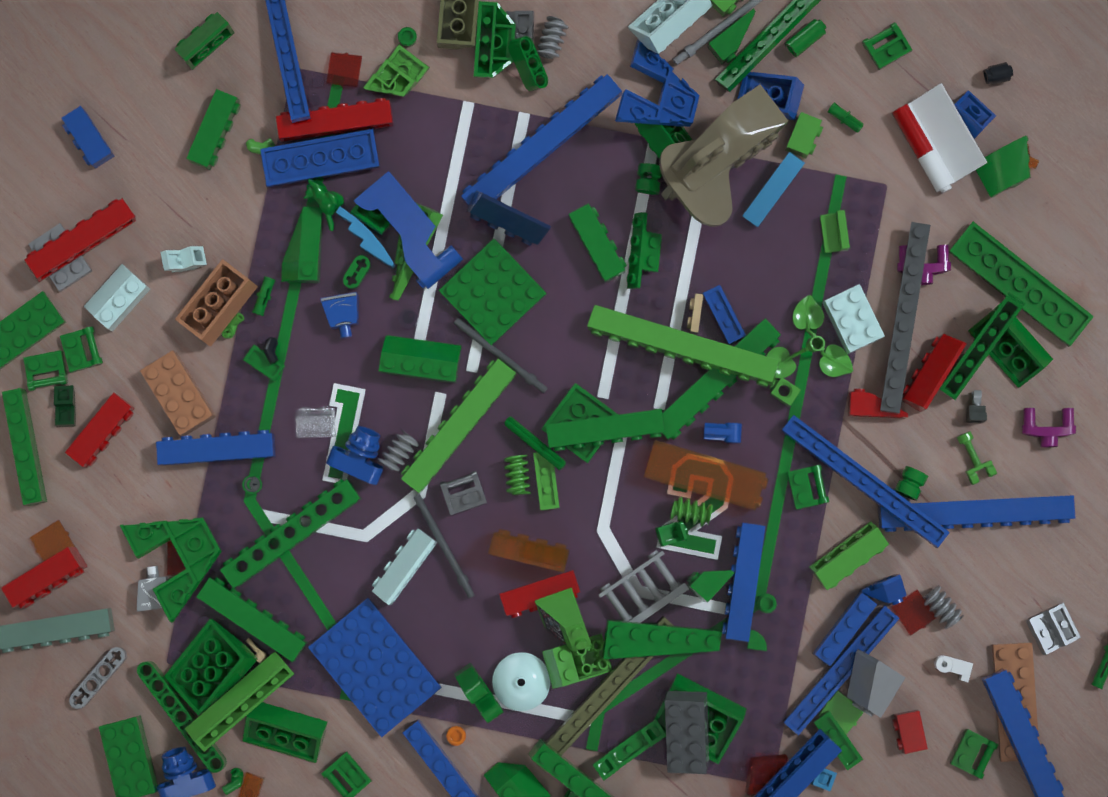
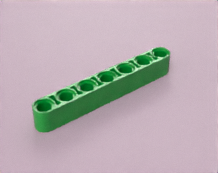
M152 661L140 663L137 668L138 676L207 769L213 773L223 770L226 767L227 760L217 745L214 743L209 747V752L205 753L185 730L196 717L173 686L166 680L158 666ZM145 665L151 667L152 672L150 675L144 674L143 668ZM157 680L163 683V689L161 691H158L155 688V682ZM168 696L174 698L175 703L173 706H169L166 703ZM180 711L186 714V720L184 722L178 719V713ZM214 758H218L221 761L220 768H215L212 765Z

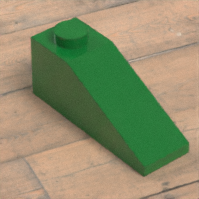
M754 8L709 42L708 49L721 65L725 62L729 64L737 57L735 54H737L756 12Z

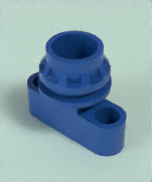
M357 426L355 432L350 434L349 441H346L345 444L351 451L338 446H332L326 463L360 480L377 485L384 468L380 464L368 460V458L377 457V451L380 448V434L370 428Z
M186 747L173 748L161 756L164 778L169 781L163 782L156 787L160 797H192L216 787L212 773L208 769L192 773L197 768V764L194 762L193 756L187 752Z

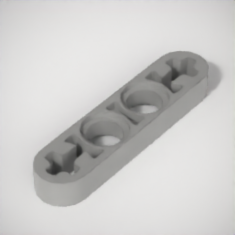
M112 648L71 694L69 702L73 708H84L125 662L127 653L123 648ZM114 652H121V660L116 659L112 664L106 661L107 659L112 661L115 657ZM102 665H106L110 669L107 676L100 674L99 670ZM89 680H94L97 684L94 691H90L87 688ZM84 692H86L87 694H90L89 697H88V695H84V697L81 699L82 702H83L82 704H81V703H79V704H76V703H75V702H76L75 696L79 697V696H81Z

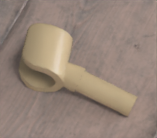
M248 638L246 642L256 652L257 662L262 663L267 658V654Z

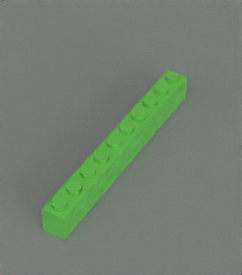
M594 305L587 325L591 334L601 337L603 334L609 336V339L615 342H620V340L626 341L629 346L635 348L642 346L651 353L659 351L671 359H675V357L682 358V361L687 364H693L694 362L701 364V367L707 370L715 368L721 374L730 376V374L738 375V378L743 381L751 379L757 381L756 384L763 387L773 386L779 367V360L598 305Z

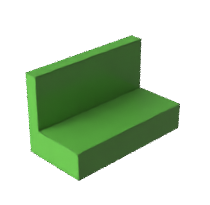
M845 210L837 211L834 214L820 215L825 253L848 251L850 244Z

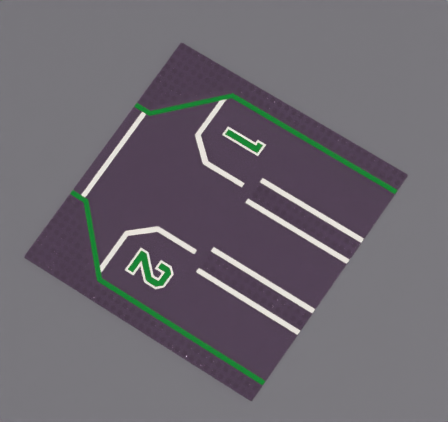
M300 69L308 108L311 111L318 110L322 106L336 108L338 104L344 103L348 104V106L356 105L358 101L371 103L379 98L390 100L394 126L373 129L380 164L379 168L323 177L317 180L325 184L328 191L340 193L344 198V204L341 207L350 213L357 205L353 200L389 171L416 203L443 214L427 245L428 248L437 257L452 245L463 260L429 289L426 287L422 289L416 282L418 277L413 272L399 301L394 300L389 296L394 290L395 282L392 281V277L396 275L397 271L395 258L400 234L391 225L381 235L358 219L385 248L395 264L393 269L361 249L360 244L363 240L349 232L348 228L351 225L349 222L339 217L336 213L333 214L334 230L331 232L325 214L322 213L320 283L281 282L282 262L303 207H319L315 199L303 198L306 186L309 184L308 180L267 188L248 277L258 287L242 306L241 314L244 316V321L238 324L214 437H219V433H231V436H238V432L250 431L251 435L258 434L257 431L269 430V433H273L275 437L276 457L209 462L197 518L203 517L206 520L222 552L175 619L167 663L173 665L210 618L245 644L254 655L256 652L246 642L248 638L259 649L264 651L267 657L275 651L198 599L197 595L209 578L215 579L219 577L226 582L224 586L231 590L232 586L220 571L224 567L222 564L230 558L236 559L240 556L238 552L247 546L250 549L255 545L254 541L262 535L268 536L271 534L270 530L278 524L281 526L287 522L286 518L291 514H299L303 511L302 507L310 501L313 504L318 500L317 496L325 490L330 492L334 489L333 485L341 479L344 481L347 479L362 498L360 501L236 588V590L242 593L241 597L246 601L248 598L258 604V609L261 611L266 609L274 615L273 619L277 622L280 620L284 621L290 626L289 630L294 633L296 631L302 633L305 636L304 640L308 642L295 662H291L276 651L294 672V675L280 687L351 701L308 647L364 600L369 598L442 687L411 714L539 740L541 738L547 741L610 672L554 689L550 683V689L544 701L530 710L516 711L503 705L496 697L492 685L493 674L500 661L508 655L524 652L535 655L545 664L542 651L564 645V643L544 627L538 610L530 612L529 609L522 611L523 615L511 618V615L506 616L500 593L574 570L580 593H577L578 597L575 599L589 637L602 634L603 640H605L607 620L622 621V618L606 595L600 598L598 595L601 593L600 588L607 583L613 585L648 561L649 558L647 556L655 550L665 553L660 558L676 582L680 584L685 583L687 585L689 582L686 580L693 572L731 570V565H735L736 557H733L734 545L738 546L739 538H736L737 526H741V523L765 526L751 630H755L763 636L766 641L767 651L747 649L748 642L726 639L725 634H722L719 651L654 656L571 746L603 753L611 751L621 742L653 721L678 673L747 708L744 720L720 763L717 764L709 760L707 774L766 785L775 776L784 729L783 722L786 719L813 578V572L809 567L816 562L827 503L795 510L787 472L821 465V475L827 497L833 473L831 468L784 434L782 429L791 417L795 415L834 446L838 447L852 373L838 377H829L819 367V360L823 357L820 351L815 353L806 351L792 358L796 363V369L790 376L784 378L801 389L790 407L769 395L772 391L769 389L771 385L763 387L756 384L757 381L751 379L743 381L737 376L736 379L738 381L730 388L726 386L722 390L724 394L716 401L712 399L708 403L710 407L702 414L698 412L694 416L696 420L688 427L684 425L680 429L682 433L674 440L670 438L667 441L663 435L650 438V434L642 435V439L632 441L630 437L623 438V442L618 443L605 440L588 464L567 448H565L566 450L554 451L566 461V465L562 470L554 467L559 508L540 511L533 455L536 451L508 429L504 422L508 417H513L549 447L547 434L541 428L575 383L619 415L662 409V412H664L709 371L702 368L701 364L695 362L687 364L682 361V358L675 357V359H671L659 351L651 353L642 346L635 348L627 345L626 341L620 340V342L610 340L609 336L602 334L599 337L591 334L587 325L594 305L690 333V329L687 328L688 317H692L693 311L689 309L690 299L694 298L695 294H703L720 285L745 335H748L766 318L781 334L778 338L780 342L775 347H784L792 355L806 348V342L811 338L806 328L797 329L792 320L793 311L799 301L811 295L822 308L824 321L819 328L810 330L816 333V336H821L825 340V349L829 345H838L844 349L822 303L859 284L865 296H867L887 185L801 168L759 227H756L745 219L743 214L781 163L752 158L751 160H746L738 169L733 168L729 170L732 213L723 225L711 227L695 220L678 198L672 201L670 198L668 200L663 198L661 194L668 186L663 176L658 180L661 183L658 195L642 194L635 191L636 180L640 178L637 175L638 164L650 163L660 165L658 156L649 148V144L644 137L586 125L497 199L551 226L538 245L532 243L529 246L521 242L522 238L517 235L513 238L504 234L505 229L498 227L496 230L488 226V221L481 219L479 222L471 218V213L467 212L468 206L462 200L461 195L467 186H473L478 182L477 178L483 173L488 174L493 170L491 167L500 160L502 162L507 158L506 154L513 148L517 150L521 146L520 143L526 137L530 136L531 138L535 135V130L542 124L547 125L551 121L550 118L416 91H410L405 97L364 89L363 87L367 83L365 81ZM287 99L285 103L284 112L289 111ZM341 134L281 142L278 137L276 146L336 136ZM588 203L591 207L594 206L599 214V217H597L599 223H604L608 230L606 235L609 241L613 240L618 249L615 251L618 257L622 256L627 265L624 274L607 283H604L568 217L569 213ZM845 210L850 248L848 251L825 253L820 215L834 214L837 211ZM646 212L648 213L646 231L662 234L659 269L656 273L642 271L640 288L627 289L628 259L631 252L630 240L633 232L632 220L635 213ZM495 238L547 294L493 345L528 373L532 372L537 376V380L548 387V390L543 394L533 385L530 386L524 382L525 379L517 374L420 494L463 574H466L470 580L468 583L475 596L468 599L462 586L458 585L457 577L437 543L394 603L388 605L372 592L374 589L372 584L378 576L380 578L383 577L385 574L383 569L388 562H394L397 557L395 555L396 551L401 545L405 546L409 540L406 538L412 530L416 531L419 528L437 541L413 498L419 493L401 479L403 477L401 473L407 465L412 466L415 462L413 458L418 451H424L428 446L425 444L432 435H437L440 431L437 429L444 420L448 421L450 419L452 409L456 405L460 406L463 403L462 397L468 390L472 391L475 388L474 382L480 375L484 377L488 372L486 368L492 360L496 362L498 359L453 324L459 318L475 330L439 292V289ZM359 255H364L370 260V270L357 289H348L343 283L344 275L353 260ZM363 260L362 262H357V264L359 265V268L357 269L358 272L362 267L365 268L367 266L365 264L366 260ZM356 273L352 278L348 277V285L351 286L352 283H357V281L355 280V277L357 276ZM264 276L276 281L264 316L252 313L257 300L256 294L260 291ZM357 292L359 296V325L350 326L352 337L341 339L339 329L330 328L320 298ZM703 296L698 334L694 335L728 345ZM411 311L415 314L416 319L412 324H407L403 321L405 312ZM390 335L461 345L456 384L380 373L379 365L385 336ZM270 337L277 339L278 346L276 347L275 354L279 362L286 366L275 382L243 360L253 345L263 350L265 341ZM743 338L729 345L735 347ZM770 347L764 351L766 355L771 350ZM856 351L848 354L852 366L854 364ZM780 386L779 394L787 396L789 393L788 388ZM704 423L742 424L741 443H725L719 440L703 439ZM357 426L370 428L380 434L378 455L376 458H368V460L380 464L384 468L377 485L360 480L326 463L332 446H338L351 451L345 444L346 441H349L350 434L355 432ZM402 430H404L417 441L419 446L412 445L411 447L414 452L407 451L409 459L402 458L405 464H397L400 471H392L382 464L378 458L385 459L382 453H389L387 446L394 447L391 441H399L396 434L403 435ZM516 455H528L522 459L528 461V464L523 465V467L529 469L524 475L529 476L530 479L525 480L524 483L530 484V487L525 488V490L530 491L531 494L512 495L506 492L507 489L511 488V486L506 485V482L511 480V478L505 477V474L510 472L504 468L510 464L504 462L505 458ZM476 470L487 503L450 515L440 482H449L469 475L472 471ZM813 472L808 473L813 499H819ZM249 475L258 476L263 483L261 491L257 494L245 492L242 486L245 477ZM474 481L449 489V494L452 495L475 487ZM340 493L333 496L335 504L342 502L343 498ZM682 496L683 503L687 498H690L691 505L694 500H697L698 506L702 502H705L706 508L709 504L713 505L709 525L706 522L701 527L699 520L693 525L692 519L685 523V517H683L680 521H683L688 529V540L678 541L663 547L660 546L655 528L678 521L677 515L670 519L674 499L677 501ZM323 504L317 508V513L320 516L324 515L327 511L326 506ZM304 516L301 520L304 527L309 526L311 523L309 516ZM292 527L286 529L285 534L288 538H292L295 535V530ZM273 538L270 541V547L277 549L279 541ZM259 549L256 550L254 558L257 561L261 560L263 552ZM241 561L238 564V569L241 572L246 571L247 563ZM654 562L644 568L660 593L667 595L671 592L669 589L670 585ZM638 573L628 579L644 604L651 606L655 603L653 600L654 596ZM733 576L709 602H703L689 589L641 623L656 624L664 616L674 626L722 631L723 622L727 623L728 615H725L726 603H730V596L727 595L728 585L733 582ZM622 584L612 590L629 616L635 617L639 614L637 611L638 607ZM763 594H771L776 599V608L771 613H763L757 606V600ZM623 658L609 659L612 670ZM256 661L253 664V666L249 669V671L245 674V676H247L260 663ZM469 663L474 666L504 711V713L489 723L482 717L475 704L472 705L455 678L454 673ZM519 679L517 683L519 686H523L525 681L524 679ZM666 737L634 759L667 765Z

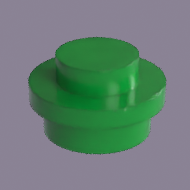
M763 594L757 600V606L763 613H771L776 608V599L771 594Z

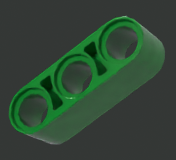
M524 36L512 39L509 42L508 48L525 88L528 91L545 88L548 85V77L531 38Z

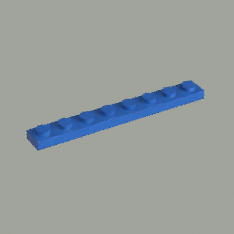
M265 0L291 121L294 123L311 119L285 0Z
M883 606L783 723L799 736L851 676L857 649L869 655L900 618L886 606Z

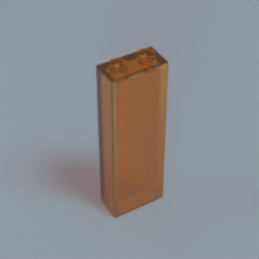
M657 440L654 441L643 477L752 511L760 508L763 500L760 494L762 489H766L768 478H765L767 473Z

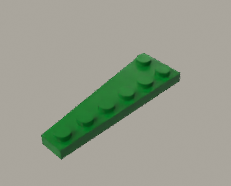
M607 620L602 658L617 659L719 651L722 631Z

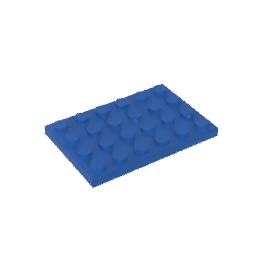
M369 598L364 600L308 647L381 738L442 688Z

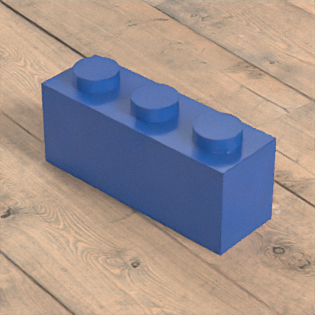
M82 106L62 117L64 121L63 128L68 135L71 133L75 138L72 142L78 150L82 149L85 154L82 157L88 166L92 165L94 168H98L115 157Z

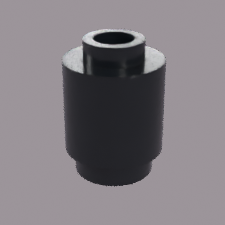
M1007 62L988 66L983 71L986 84L991 83V85L1010 81L1013 76L1012 66L1008 65Z

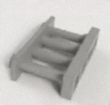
M655 550L647 556L649 560L613 585L607 583L600 588L601 593L598 595L600 598L604 595L607 596L622 618V621L641 623L689 590L685 583L680 584L676 582L660 558L665 554L663 551L658 552ZM652 562L655 563L670 585L669 589L671 592L667 595L660 593L644 569ZM636 573L639 574L654 596L653 600L655 603L651 606L644 604L628 580ZM620 584L623 585L638 607L637 611L639 614L635 617L628 615L612 591Z

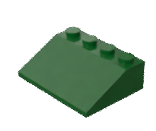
M210 618L164 677L193 711L200 716L240 682L258 658L245 644Z
M677 673L668 691L707 692L709 760L719 764L742 724L747 708ZM664 698L653 720L656 719L666 733Z

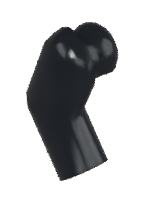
M274 337L268 338L263 346V352L270 365L279 361L275 354L278 341Z

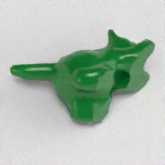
M309 179V184L306 186L303 198L316 200L320 209L325 214L329 230L332 232L334 230L332 215L344 204V198L336 191H328L325 184L315 179L313 181Z

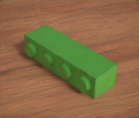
M870 521L809 568L820 584L826 590L836 587L843 578L852 575L855 569L868 563L874 555L883 552L889 543L879 528Z

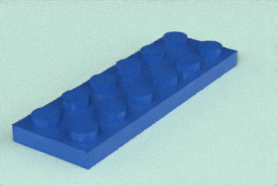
M373 129L260 149L267 187L380 167Z

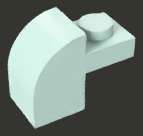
M190 246L181 250H165L160 252L164 271H172V273L183 272L207 265L203 246Z

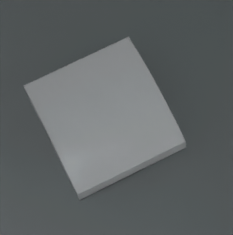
M1064 603L1026 620L1042 655H1047L1081 638Z

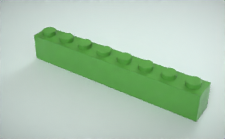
M497 359L496 362L494 360L490 362L486 368L488 372L484 377L480 375L474 382L475 388L472 391L468 390L462 397L463 403L460 406L456 405L452 409L450 419L448 421L444 420L437 429L440 431L437 435H432L425 444L428 446L424 451H418L413 458L415 462L412 466L407 465L402 471L403 477L401 479L419 494H421L517 375L515 371L500 359Z

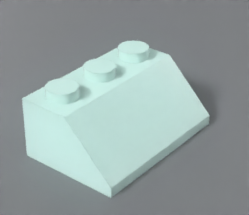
M121 264L84 307L100 323L113 332L150 291V288Z

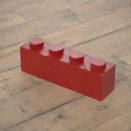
M113 392L65 453L82 467H91L97 460V454L100 451L103 452L110 443L108 441L112 436L115 437L122 428L120 426L123 422L131 419L134 414L132 411L135 408Z
M574 570L500 593V598L506 616L511 615V618L523 615L522 611L527 609L530 612L537 611L538 608L535 600L571 587L575 598H577V593H580Z

